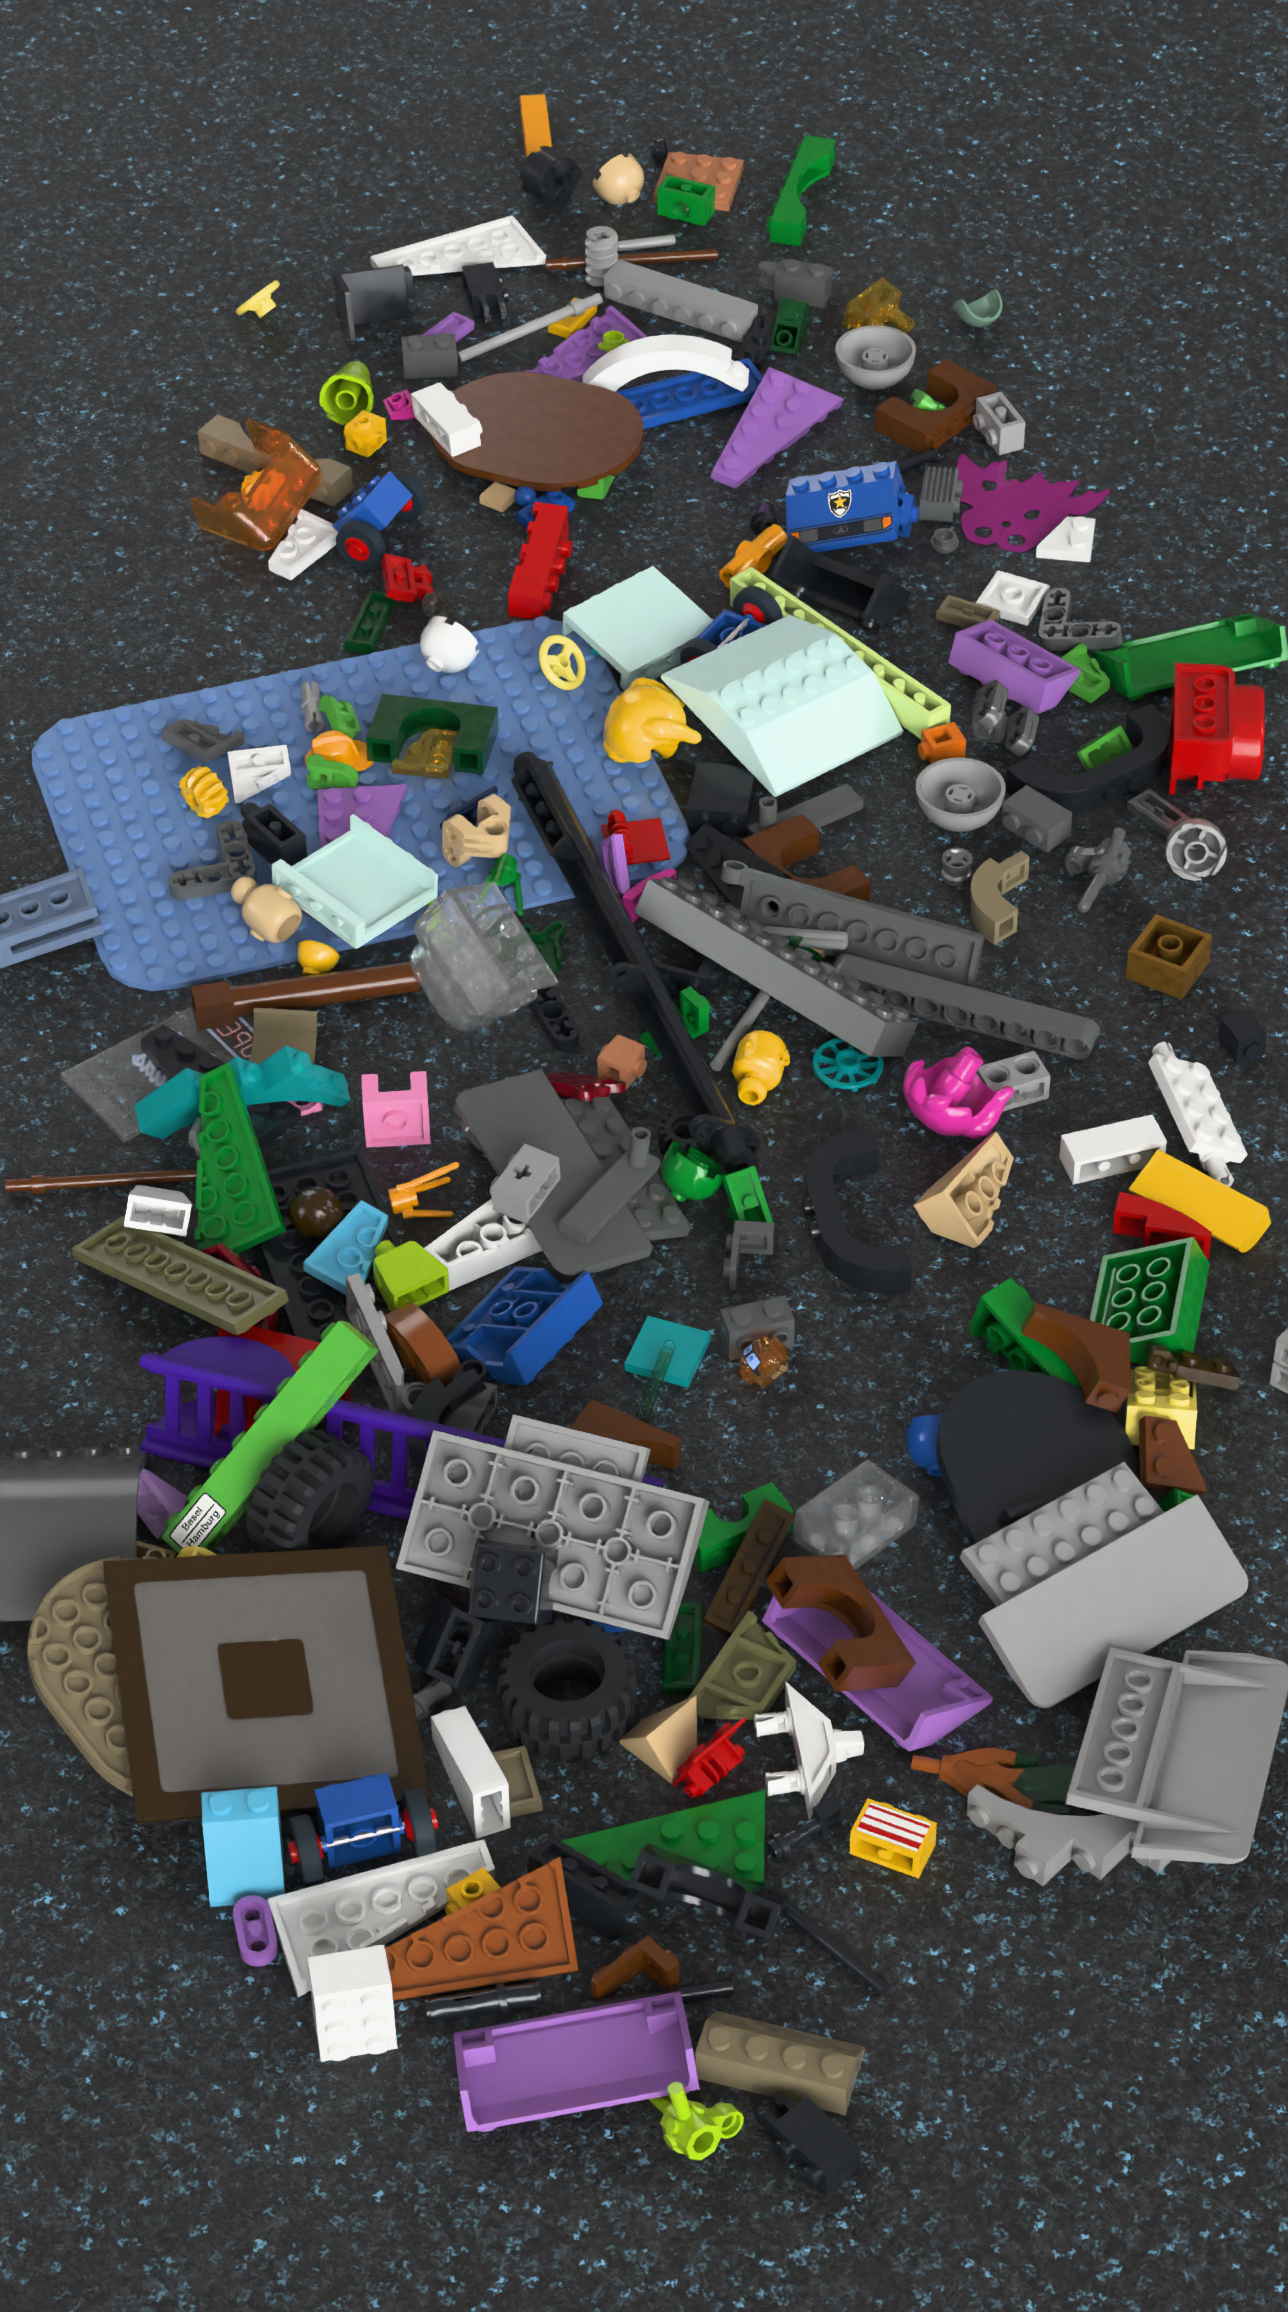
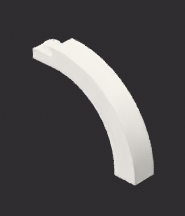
M658 335L637 339L611 350L590 366L583 375L582 383L600 386L615 392L628 381L641 375L661 370L679 369L709 375L743 392L748 386L749 368L739 361L732 360V349L720 343L687 335Z

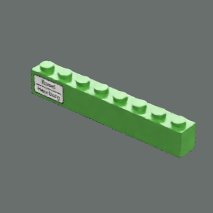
M333 1322L323 1331L320 1336L322 1342L314 1351L312 1349L309 1350L298 1363L300 1368L292 1378L289 1376L280 1383L276 1389L278 1395L270 1405L267 1403L257 1411L253 1418L256 1422L248 1431H242L231 1444L233 1450L228 1456L220 1458L209 1471L211 1476L205 1484H200L191 1491L187 1497L189 1503L182 1512L177 1511L168 1519L165 1524L167 1530L161 1538L177 1553L186 1546H198L213 1552L247 1511L248 1503L253 1498L251 1494L254 1486H257L261 1480L259 1477L263 1470H267L270 1466L271 1459L276 1454H280L288 1442L296 1441L297 1436L313 1431L380 1350L349 1322Z

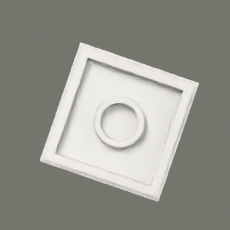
M998 570L976 603L1000 610V618L1028 626L1044 603L1045 595L1050 590V585Z

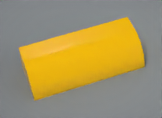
M1159 1149L1129 1188V1191L1134 1195L1162 1203L1194 1219L1211 1231L1212 1237L1242 1253L1250 1250L1271 1224L1267 1207Z

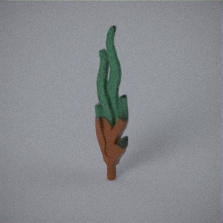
M982 1748L956 1755H943L942 1760L913 1755L911 1769L938 1774L939 1780L950 1784L966 1798H968V1793L978 1784L998 1797L1028 1809L1056 1815H1072V1809L1068 1807L1045 1803L1067 1805V1795L1075 1766L1049 1765L1035 1767L1039 1764V1755L1022 1754L999 1748ZM1081 1808L1094 1815L1106 1814L1102 1812Z

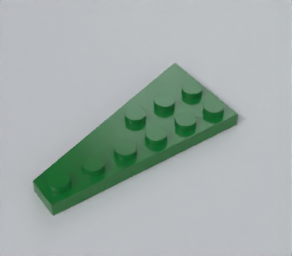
M228 1062L200 1076L199 1113L201 1114V1132H198L200 1160H197L195 1208L198 1210V1228H195L194 1240L197 1242V1250L223 1243L239 1254L286 1232V1228L234 1067Z
M765 1790L562 1840L561 1842L628 1882L630 1881L640 1850L649 1843L764 1887Z

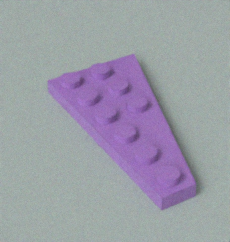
M611 305L605 309V315L601 318L596 316L590 321L588 328L576 331L554 348L553 354L550 357H542L538 361L537 367L533 370H525L524 372L547 374L582 382L583 375L590 366L607 354L606 350L601 351L598 349V343L603 342L604 333L612 330L620 331L624 334V338L630 342L648 336Z
M769 367L714 466L710 478L736 489L753 476L760 466L764 463L768 464L778 452L786 450L808 433L810 427L818 421L822 422L833 409L836 411L841 407L844 398Z
M407 784L317 789L320 849L350 831V816L353 814L364 822L369 823L372 828L383 836L389 838L393 821L399 815L401 802L405 800L408 794Z

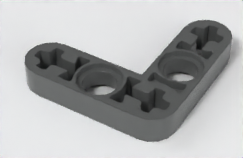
M1059 587L1051 589L1046 593L1038 631L1040 646L1048 651L1072 650L1080 643L1085 644L1087 650L1111 649L1122 644L1123 636L1119 623L1114 621L1069 623L1072 611L1070 591ZM1052 618H1061L1058 620H1050ZM1078 635H1086V636H1084V637H1079V638L1075 637V636H1078Z
M230 820L222 822L217 827L218 845L224 863L181 870L170 875L168 879L169 891L173 898L189 900L231 892L233 884L244 876L251 877L257 882L255 862L241 823ZM229 835H233L235 840L230 841ZM235 852L244 853L239 857L230 856L231 853ZM243 868L245 874L241 875L238 869ZM212 877H217L220 879L216 882L205 881L206 879Z

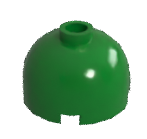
M672 1141L663 1157L660 1171L664 1183L670 1188L669 1192L672 1197L678 1201L685 1202L687 1198L693 1201H701L713 1196L723 1183L721 1176L728 1173L725 1171L719 1173L718 1170L721 1165L708 1155L691 1146L688 1151L679 1149L682 1143Z

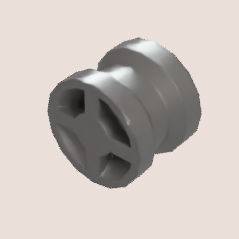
M951 848L943 853L941 877L945 883L951 886H963L971 880L972 871L970 867L972 866L973 859L971 853L963 848Z

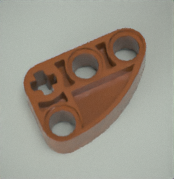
M408 1302L384 1315L388 1327L385 1331L394 1350L414 1382L429 1384L438 1377L446 1387L451 1379L460 1373L461 1365L455 1351L435 1323L418 1306Z

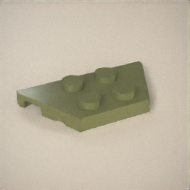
M748 1610L689 1696L691 1698L696 1695L697 1718L735 1720L745 1718L746 1720H753V1714L767 1713L785 1687V1683L789 1681L795 1672L796 1660L786 1649L779 1646L777 1638L770 1631L767 1633L757 1623V1616Z

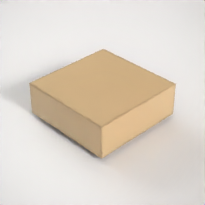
M495 481L479 495L480 504L503 513L515 502L514 494L516 489Z

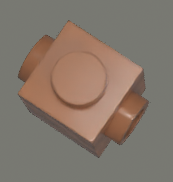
M617 1034L609 1044L603 1046L600 1055L597 1057L598 1077L613 1078L615 1081L626 1082L627 1089L646 1070L645 1045Z

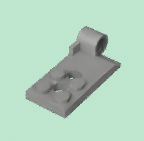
M359 1273L347 1276L346 1314L351 1325L380 1349L369 1364L390 1411L409 1416L412 1404H414L419 1394L428 1384L424 1382L404 1383V1370L385 1331L388 1329L385 1316L381 1310L376 1311L374 1307L375 1297L370 1284H364Z

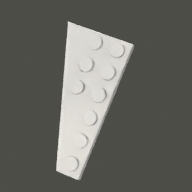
M512 215L370 256L373 268L403 264V266H409L412 276L461 272L462 266L493 262L495 268L545 264L546 255Z

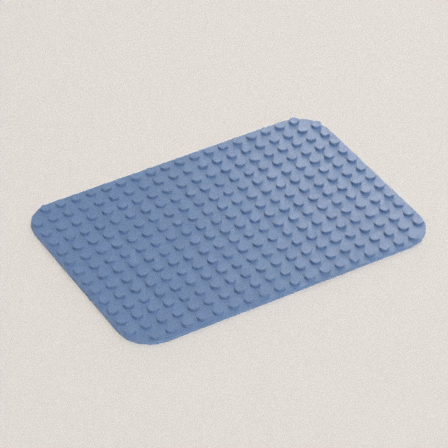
M544 616L537 617L534 620L512 622L502 626L470 632L478 643L475 649H479V653L465 669L457 673L436 672L430 669L420 650V643L401 646L390 650L373 652L222 686L204 688L194 692L176 694L166 698L148 700L138 704L120 706L110 710L92 712L71 719H61L40 735L32 749L33 772L68 871L82 868L104 930V934L92 937L100 961L114 979L128 987L148 991L178 989L298 961V943L304 940L324 943L334 948L337 952L354 948L302 909L301 923L296 932L285 941L270 943L267 940H264V942L260 941L250 934L251 928L244 922L241 914L243 904L235 902L232 899L231 892L189 900H177L170 895L168 879L174 872L224 863L218 845L217 827L222 822L230 820L238 821L242 824L244 817L241 815L240 807L247 802L255 803L261 808L268 804L273 805L306 836L307 857L320 849L317 790L311 789L306 785V775L309 771L305 765V756L312 749V739L325 731H330L332 727L326 713L323 712L324 728L322 731L316 733L315 724H313V733L306 730L305 716L301 712V702L303 700L301 685L306 681H309L310 689H312V681L318 683L320 698L323 695L335 697L336 701L344 700L352 704L361 727L360 732L353 740L365 743L382 694L498 707L499 731L484 774L454 771L453 747L457 738L443 731H424L408 738L403 745L397 764L374 762L371 767L357 772L359 781L356 787L407 784L408 794L405 800L401 802L400 812L393 821L389 838L401 849L412 854L415 859L438 874V897L434 900L439 902L441 910H445L448 913L453 926L517 911L513 883L507 886H494L492 882L480 906L475 905L478 894L487 879L488 872L493 869L495 858L471 856L469 861L456 868L447 862L442 852V829L440 824L447 814L493 786L498 788V796L511 806L510 835L506 854L515 857L518 862L517 872L522 875L520 884L523 910L575 898L555 859L547 851L523 803L518 800L519 796L511 782L512 778L516 775L513 771L514 760L523 752H533L536 757L547 762H553L552 768L602 864L600 843L604 839L601 825L607 824L608 815L612 810L618 809L623 812L626 822L653 818L661 819L671 860L627 865L630 885L638 884L656 873L670 868L675 869L680 865L688 853L685 844L690 839L689 830L652 753L650 760L639 764L633 762L618 763L612 760L603 748L606 715L613 701L621 694L604 658L591 654V646L575 631L563 635V621L551 620ZM563 635L571 639L581 650L586 663V675L578 688L562 690L554 686L545 677L539 663V649L547 637ZM558 643L552 644L548 649L547 655L561 653L563 645ZM571 653L569 657L571 662L570 667L576 676L577 663L573 654ZM559 677L561 680L567 681L563 677ZM182 719H187L203 725L219 727L220 734L233 736L236 731L244 733V744L231 751L287 745L291 775L240 803H235L228 752L206 764H202L162 740V729ZM199 765L210 768L212 773L215 772L219 780L223 781V787L228 792L226 795L229 802L221 809V812L210 818H201L197 815L196 811H191L190 806L185 803V798L180 794L179 782L182 780V777L192 768L195 769ZM229 835L230 841L235 840L233 835ZM250 846L256 866L257 885L272 884V865ZM235 852L231 853L230 856L239 857L244 853ZM243 868L238 869L241 875L245 874ZM212 877L206 879L205 881L216 882L220 879L217 877ZM427 904L362 946L423 933V920L428 913Z

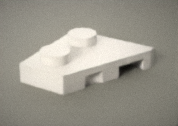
M1067 516L1037 546L1036 558L1090 562L1095 519Z
M287 745L228 752L235 803H240L291 775Z

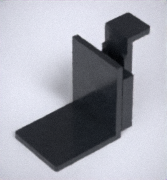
M402 264L333 275V285L336 288L337 315L350 343L356 342L354 325L409 317L407 298L415 297L412 271L409 266H403Z

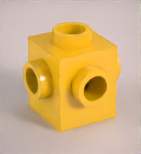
M362 410L344 427L346 450L369 458L387 441L386 419Z

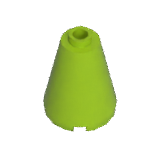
M358 361L349 362L323 384L319 403L330 420L346 425L362 410L371 412L374 405V395L369 369L365 364Z

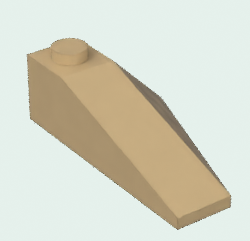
M997 1132L989 1135L932 1185L914 1204L920 1218L926 1223L932 1233L975 1248L992 1231L994 1221L991 1220L993 1211L999 1208L1001 1202L998 1199L1000 1188L1006 1185L1014 1159Z

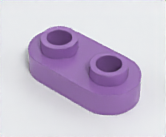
M250 1895L243 1897L236 1902L233 1908L234 1926L242 1960L251 1966H265L271 1963L278 1953L270 1905L260 1896ZM250 1918H257V1919H258V1920H253V1921H247V1920L250 1919Z

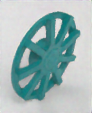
M841 1038L827 1041L817 1049L813 1056L812 1067L815 1077H818L832 1090L834 1088L852 1089V1092H857L859 1088L877 1083L884 1069L883 1057H877V1062H861L868 1058L869 1055L864 1052L859 1054L851 1044H849V1049L839 1051L835 1044L846 1042ZM828 1047L836 1058L825 1057L821 1055V1052ZM818 1062L834 1066L820 1069ZM862 1069H876V1071L871 1075ZM838 1072L834 1079L826 1076L827 1074ZM854 1074L859 1075L865 1080L856 1082ZM846 1075L848 1076L850 1083H844L839 1081L843 1078V1076Z

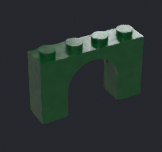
M382 694L366 736L367 761L397 764L403 745L408 738L424 731H443L457 738L453 747L454 771L484 774L499 731L498 707Z

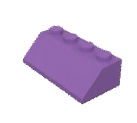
M991 619L956 632L948 661L960 673L970 675L981 681L980 683L983 686L997 679L1008 689V700L1028 706L1036 714L1056 707L1081 672V669Z

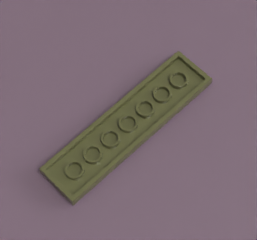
M121 1216L72 1248L76 1260L237 1336L247 1332L251 1326L266 1316L274 1314L278 1308L289 1302L286 1290L159 1232L124 1227V1216Z

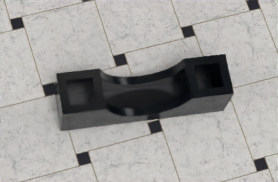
M649 1843L640 1850L628 1887L662 1900H678L708 1909L727 1919L735 1928L769 1941L777 1932L788 1900V1896Z

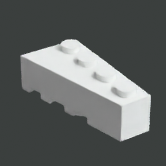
M492 1198L424 1248L448 1268L449 1291L543 1251L526 1223L493 1210Z

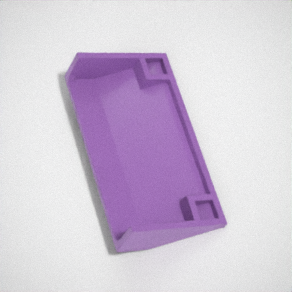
M869 1591L916 1664L898 1687L841 1692L887 1731L902 1748L913 1751L933 1745L991 1704L993 1697ZM774 1595L762 1619V1622L773 1631L776 1637L784 1640L824 1677L826 1676L818 1663L835 1640L855 1638L850 1629L833 1614L813 1607L782 1609Z
M681 1991L453 2033L459 2090L467 2132H488L500 2126L669 2095L667 2088L673 2082L682 2083L685 2094L690 2091L699 2090L694 2053Z

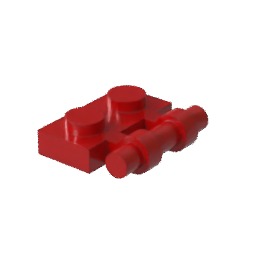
M384 553L381 565L386 597L396 601L414 603L415 598L418 597L424 608L432 607L435 592L431 586L432 574L428 570L427 565L420 564L415 567L412 566V559Z

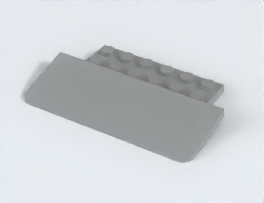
M1125 1462L963 1550L959 1557L996 1605V1608L983 1614L978 1623L1011 1678L1033 1705L1040 1708L1052 1707L1099 1680L1102 1676L1110 1647L1143 1654L1242 1597L1248 1588V1577L1198 1494L1164 1513Z
M1110 1647L1069 1787L1066 1804L1140 1821L1131 1858L1235 1864L1243 1861L1250 1853L1288 1694V1665L1280 1660L1250 1653L1186 1650L1183 1662L1179 1663Z

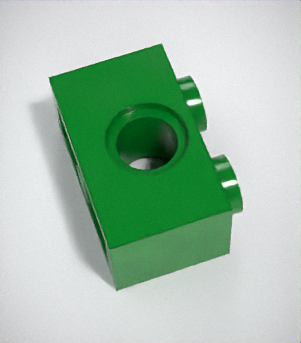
M667 175L657 188V215L705 226L715 213V186Z

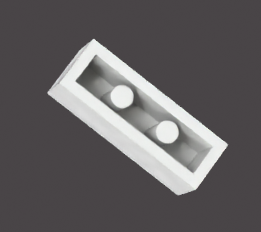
M439 382L411 393L415 418L451 457L481 446L480 434L482 433V427L479 420L473 418L468 413L466 406L456 400L451 390L448 391Z
M1152 1114L1061 1135L1059 1158L1074 1185L1143 1169L1158 1149L1166 1153L1167 1140Z

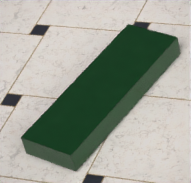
M369 590L346 638L345 651L364 654L373 653L397 601L387 598L386 592Z
M681 1602L669 1640L665 1639L663 1695H691L699 1683L702 1603Z

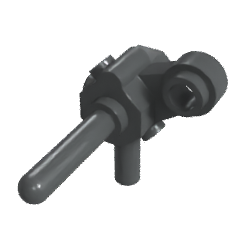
M1115 828L1111 838L1104 839L1097 847L1084 848L1074 846L1066 855L1065 866L1069 872L1079 874L1088 871L1093 878L1078 903L1077 908L1079 912L1086 913L1089 911L1101 888L1114 884L1125 877L1129 868L1127 864L1131 851L1126 842L1123 841L1126 834L1124 829Z

